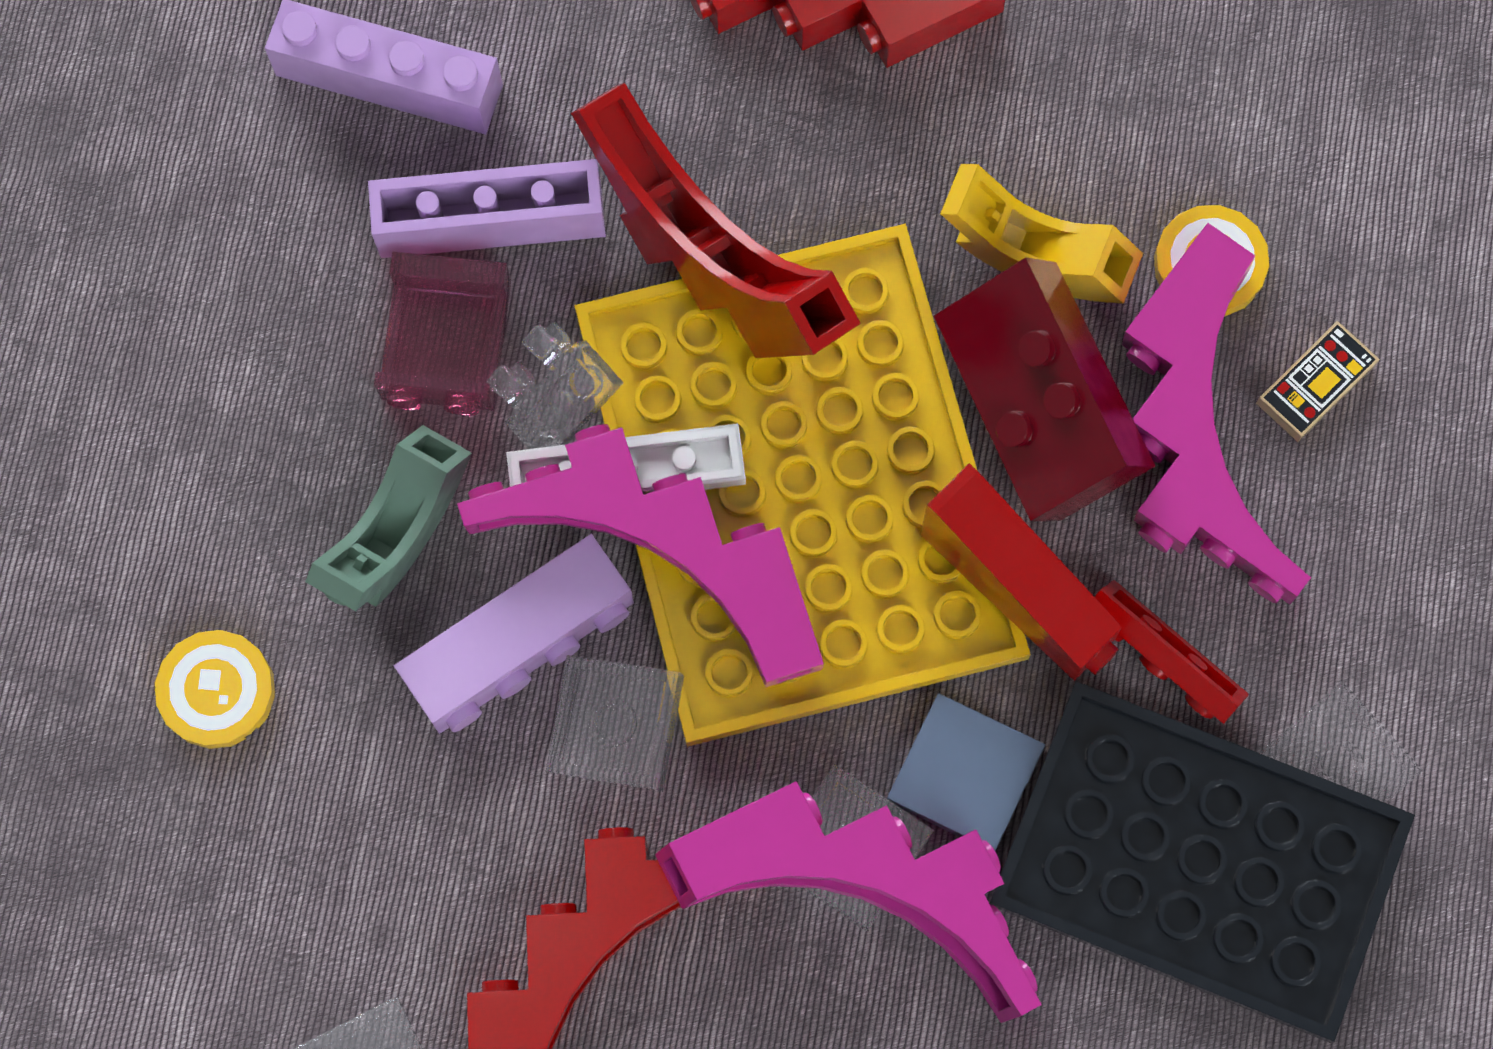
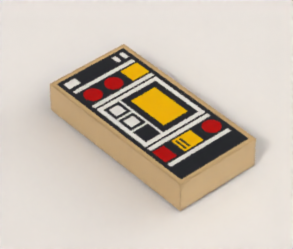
M1336 321L1259 397L1256 404L1299 442L1376 366L1380 359L1342 324Z

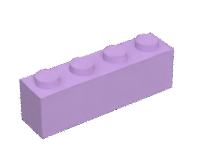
M282 0L265 45V51L278 77L485 135L503 87L496 57L291 0Z
M597 159L368 181L371 233L381 258L606 237L602 187Z
M591 533L393 666L437 732L440 734L448 728L452 732H457L479 718L482 714L479 707L498 694L502 699H506L522 690L531 681L529 674L547 661L551 666H555L571 657L581 646L578 641L596 628L600 633H604L620 624L629 615L627 608L634 604L632 592Z

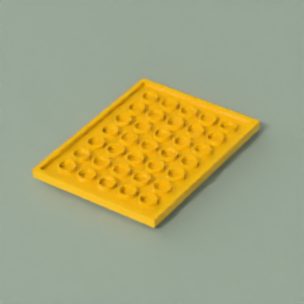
M906 223L778 255L787 261L808 269L832 271L861 323L814 355L755 358L728 309L700 311L683 279L574 305L604 424L609 425L610 431L622 427L625 437L739 424L746 485L705 490L722 545L733 542L731 538L732 532L753 524L764 523L767 531L780 527L824 662L823 669L765 687L748 645L722 607L688 574L649 549L635 544L687 747L1029 660L1031 654L1025 634L920 535L927 504L969 463L976 470L977 467Z

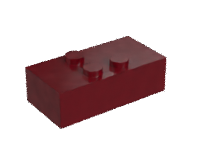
M1025 257L933 316L1030 521H1061L1155 467V463L1056 262Z

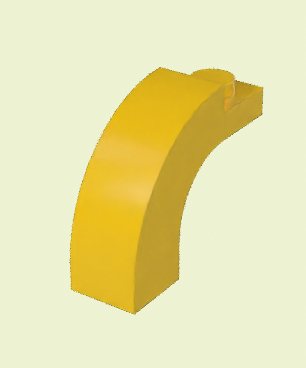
M960 164L940 213L960 231L956 240L957 244L976 258L1001 272L1025 257L1056 262L1073 298L1124 304L1143 256V252L1114 225L1069 222L1046 215L1027 206L1009 193L979 164Z

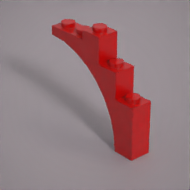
M690 0L698 17L701 20L709 17L718 34L772 9L774 18L783 35L788 37L793 34L802 51L857 25L859 36L870 54L877 52L886 68L1002 13L1005 5V0Z
M625 83L616 85L571 113L626 212L619 216L647 265L673 261L700 311L727 308L755 358L814 355L861 324L832 271L808 269L781 258L757 243L722 213L672 156L648 122Z
M613 827L598 830V839H584L587 912L577 913L575 903H551L540 906V915H526L528 989L519 990L518 980H489L482 982V992L467 993L468 1049H553L574 1003L600 968L639 932L681 908L658 860H648V845L645 836L634 837L633 828Z

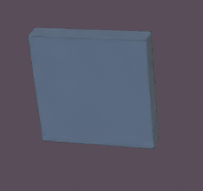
M938 693L886 802L958 837L976 829L980 838L987 841L996 850L1046 744Z

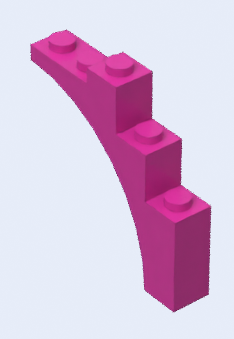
M1207 223L1125 331L1122 346L1129 350L1126 353L1127 358L1134 365L1148 374L1154 375L1156 371H1159L1164 375V378L1134 416L1133 420L1153 461L1161 463L1165 459L1172 464L1138 509L1134 521L1142 526L1138 531L1139 535L1153 547L1164 553H1167L1171 547L1179 554H1182L1195 536L1203 542L1200 550L1209 559L1226 569H1229L1234 564L1252 577L1248 584L1259 595L1273 603H1277L1281 598L1290 605L1311 577L1272 543L1246 509L1226 469L1214 425L1211 379L1217 336L1227 307L1248 274L1255 255L1210 223Z
M600 424L577 432L575 434L576 442L565 445L572 468L561 471L559 464L539 467L525 474L527 482L504 488L502 482L488 483L468 492L469 500L457 503L463 525L469 534L513 525L561 524L605 532L649 549L688 574L722 607L748 645L765 687L823 669L824 662L780 527L767 531L764 523L753 524L732 532L731 538L733 542L722 545L701 477L688 481L686 473L672 475L652 484L654 492L643 495L622 427L610 431L608 424Z
M797 781L668 843L655 854L682 910L725 893L769 886L818 888L862 899L906 920L940 945L976 983L1000 1023L1020 1017L1042 1005L1035 993L1038 987L1032 970L1023 960L1017 958L1007 939L1009 929L1004 916L996 906L989 904L985 893L1003 885L1004 882L999 874L1001 866L995 850L987 841L980 838L976 829L916 860L910 851L912 840L906 826L898 817L892 816L887 805L824 836L820 828L822 816L818 805L810 794L802 793Z

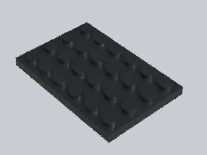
M1076 681L1000 876L1004 884L994 889L989 904L1007 913L1332 1043L1335 1042L1415 814Z

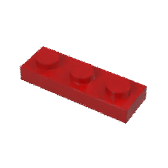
M1112 580L1095 595V598L1122 626L1115 640L1121 642L1124 639L1141 654L1139 657L1140 662L1153 675L1162 680L1170 678L1187 693L1185 695L1187 703L1200 715L1208 719L1216 717L1224 724L1248 697L1249 693L1118 582Z

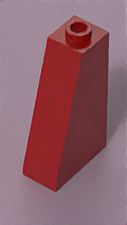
M970 463L927 504L920 535L1074 681L1086 669L1093 675H1096L1116 655L1119 649L1112 642L1116 639L1122 626Z

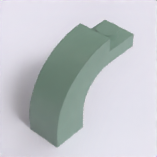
M424 425L396 445L383 481L361 519L340 542L312 563L305 582L323 592L332 602L347 606L354 611H357L366 602L375 607L380 604L405 576L437 528L460 484L472 453Z

